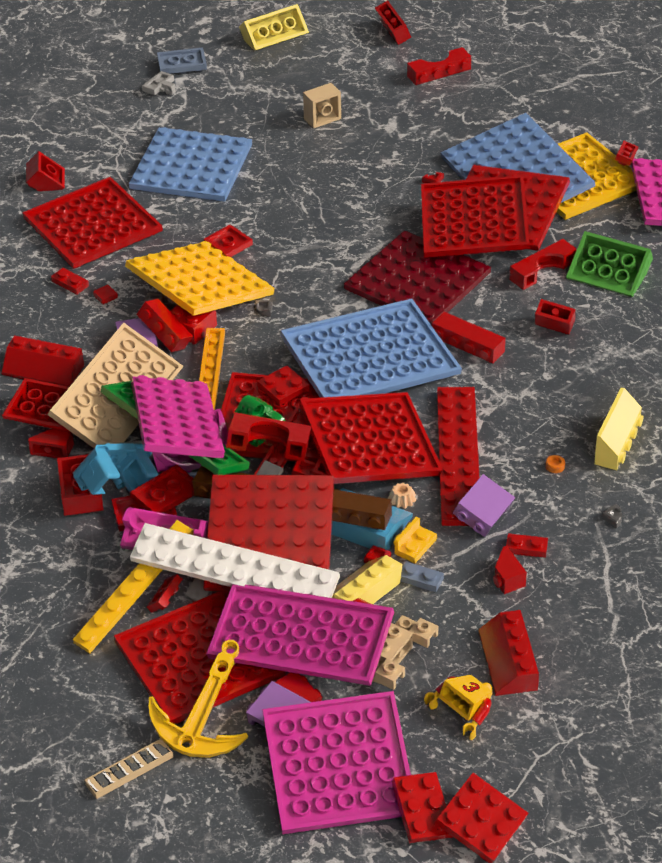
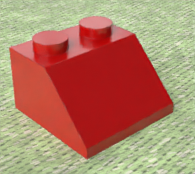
M38 151L26 163V183L37 191L63 190L65 188V168Z

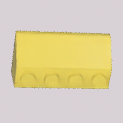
M298 4L244 21L239 26L244 41L254 51L309 33Z
M620 388L596 440L594 464L617 470L620 463H624L626 451L630 450L632 439L636 438L637 427H641L643 422V416L641 415L642 407L625 388Z
M387 555L371 560L339 583L335 588L332 598L347 601L361 598L374 604L400 584L402 564Z

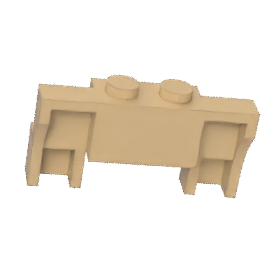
M403 615L395 624L391 623L372 682L382 684L394 690L398 677L404 678L405 667L399 665V663L412 649L413 642L428 648L430 638L438 636V626L422 618L416 622Z

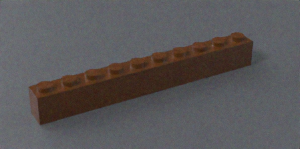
M200 466L193 479L194 496L211 499L212 476L214 474L206 467ZM238 472V473H230V474H225V475H251V474H245V473H240V472ZM334 489L332 521L386 530L392 516L391 499Z

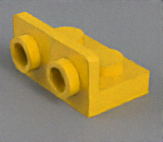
M415 517L411 522L407 523L401 534L396 535L393 542L395 545V555L415 564L437 540V534L421 527L420 518Z

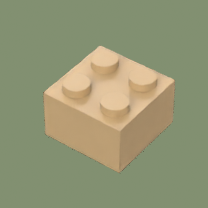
M332 83L303 92L304 120L313 128L341 119V92Z

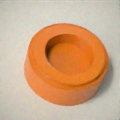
M559 455L549 456L545 464L547 471L551 473L562 472L565 469V459Z

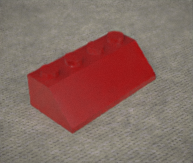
M14 335L6 349L2 375L70 387L84 367L82 348Z
M521 610L500 612L478 630L495 696L538 691L539 671Z

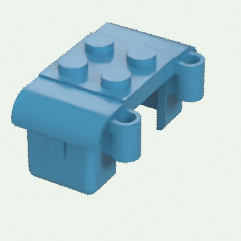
M106 443L104 445H96L75 469L73 477L82 491L88 489L92 495L105 494L102 486L108 479L113 480L117 489H122L126 486L130 492L158 476V472L149 459L152 452L144 451L143 444Z

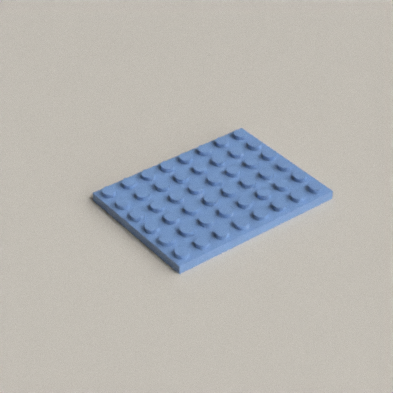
M527 113L441 152V157L462 180H466L473 165L569 177L570 183L561 203L595 187V181Z
M413 299L281 330L280 334L320 398L385 394L461 374L462 370Z

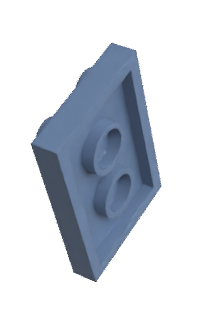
M203 47L157 52L160 72L171 74L207 69Z

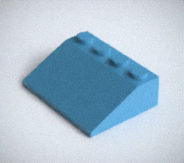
M344 488L340 489L341 491L352 492ZM392 506V516L386 530L332 521L331 534L369 549L375 545L389 550L393 545L396 535L403 531L413 517V513Z

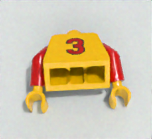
M472 675L448 677L435 689V693L428 692L425 694V704L429 703L431 710L438 707L437 699L440 698L467 721L472 720L471 723H466L463 726V736L467 731H472L469 738L473 740L476 737L477 725L480 726L489 714L492 704L490 700L492 687L488 682L481 683Z

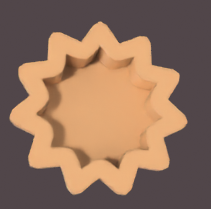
M397 483L391 489L388 499H391L392 505H396L397 508L402 507L406 509L407 506H413V502H416V494L409 484Z

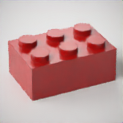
M89 454L57 458L64 516L104 510L102 494L92 495L88 489L82 491L73 477L75 469Z

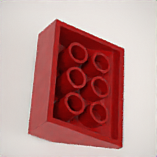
M24 378L4 411L2 418L71 432L48 415L49 411L69 387Z

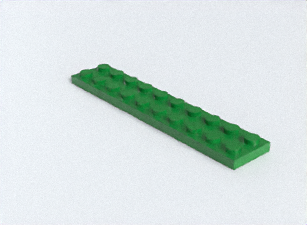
M132 381L101 386V393L138 419ZM224 444V458L188 455L199 462L201 466L213 472L214 475H225L249 470L250 462L230 448H226Z

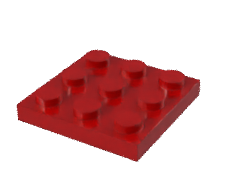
M472 773L439 815L435 824L485 861L493 863L529 813L475 773Z

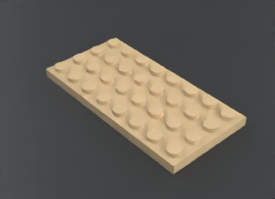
M123 323L52 407L48 415L93 448L96 445H104L106 443H124L138 426L139 421L101 393V386L132 381V376L138 377L139 375H144L148 378L156 379L163 377L167 380H174L183 368V365Z

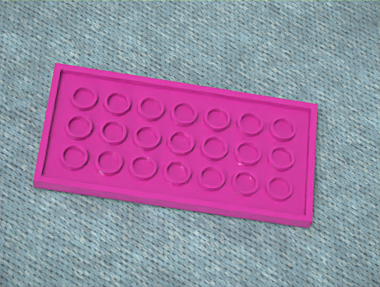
M144 375L132 376L131 384L144 451L224 458L225 451L207 384L201 381L186 382L182 379L167 380L163 377L155 379Z
M232 584L207 651L208 658L216 659L218 653L222 652V644L227 640H234L239 645V654L234 658V663L371 686L394 615V609L247 584L245 586ZM229 649L227 653H234V650Z

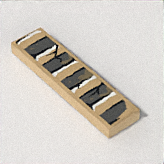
M159 739L85 779V785L94 797L98 799L173 758V752L162 739Z

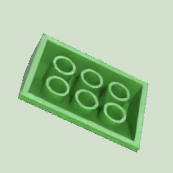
M584 231L566 278L633 297L649 270L653 260L651 249Z

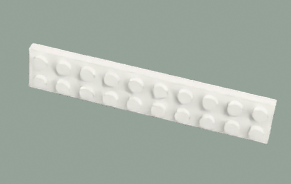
M147 523L144 524L130 555V560L136 563L232 587V584L240 586L247 584L332 598L340 578L339 572Z

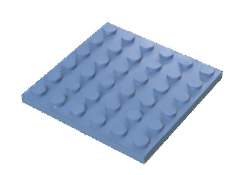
M159 127L129 182V189L225 202L252 146V139Z

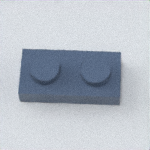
M405 562L402 567L400 582L437 592L444 579V573Z

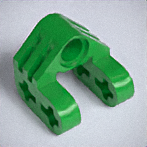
M251 395L244 396L235 411L236 413L285 421L283 416L274 411L271 405ZM255 439L250 441L249 444L258 447L266 439Z

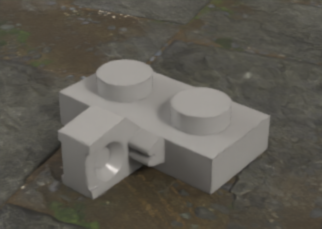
M161 71L142 85V91L151 95H156L160 91L173 95L176 92L175 84L172 83L174 75Z

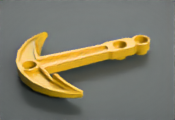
M227 640L222 644V652L218 653L209 672L210 676L182 728L171 723L169 716L159 708L154 697H149L148 706L152 725L160 739L173 750L190 757L210 758L234 750L248 738L247 733L217 735L216 739L201 736L220 688L228 678L234 665V658L239 654V645L236 641ZM233 649L234 653H227V650ZM221 667L226 669L224 672L218 671ZM185 742H189L191 744L187 748L183 747V744Z

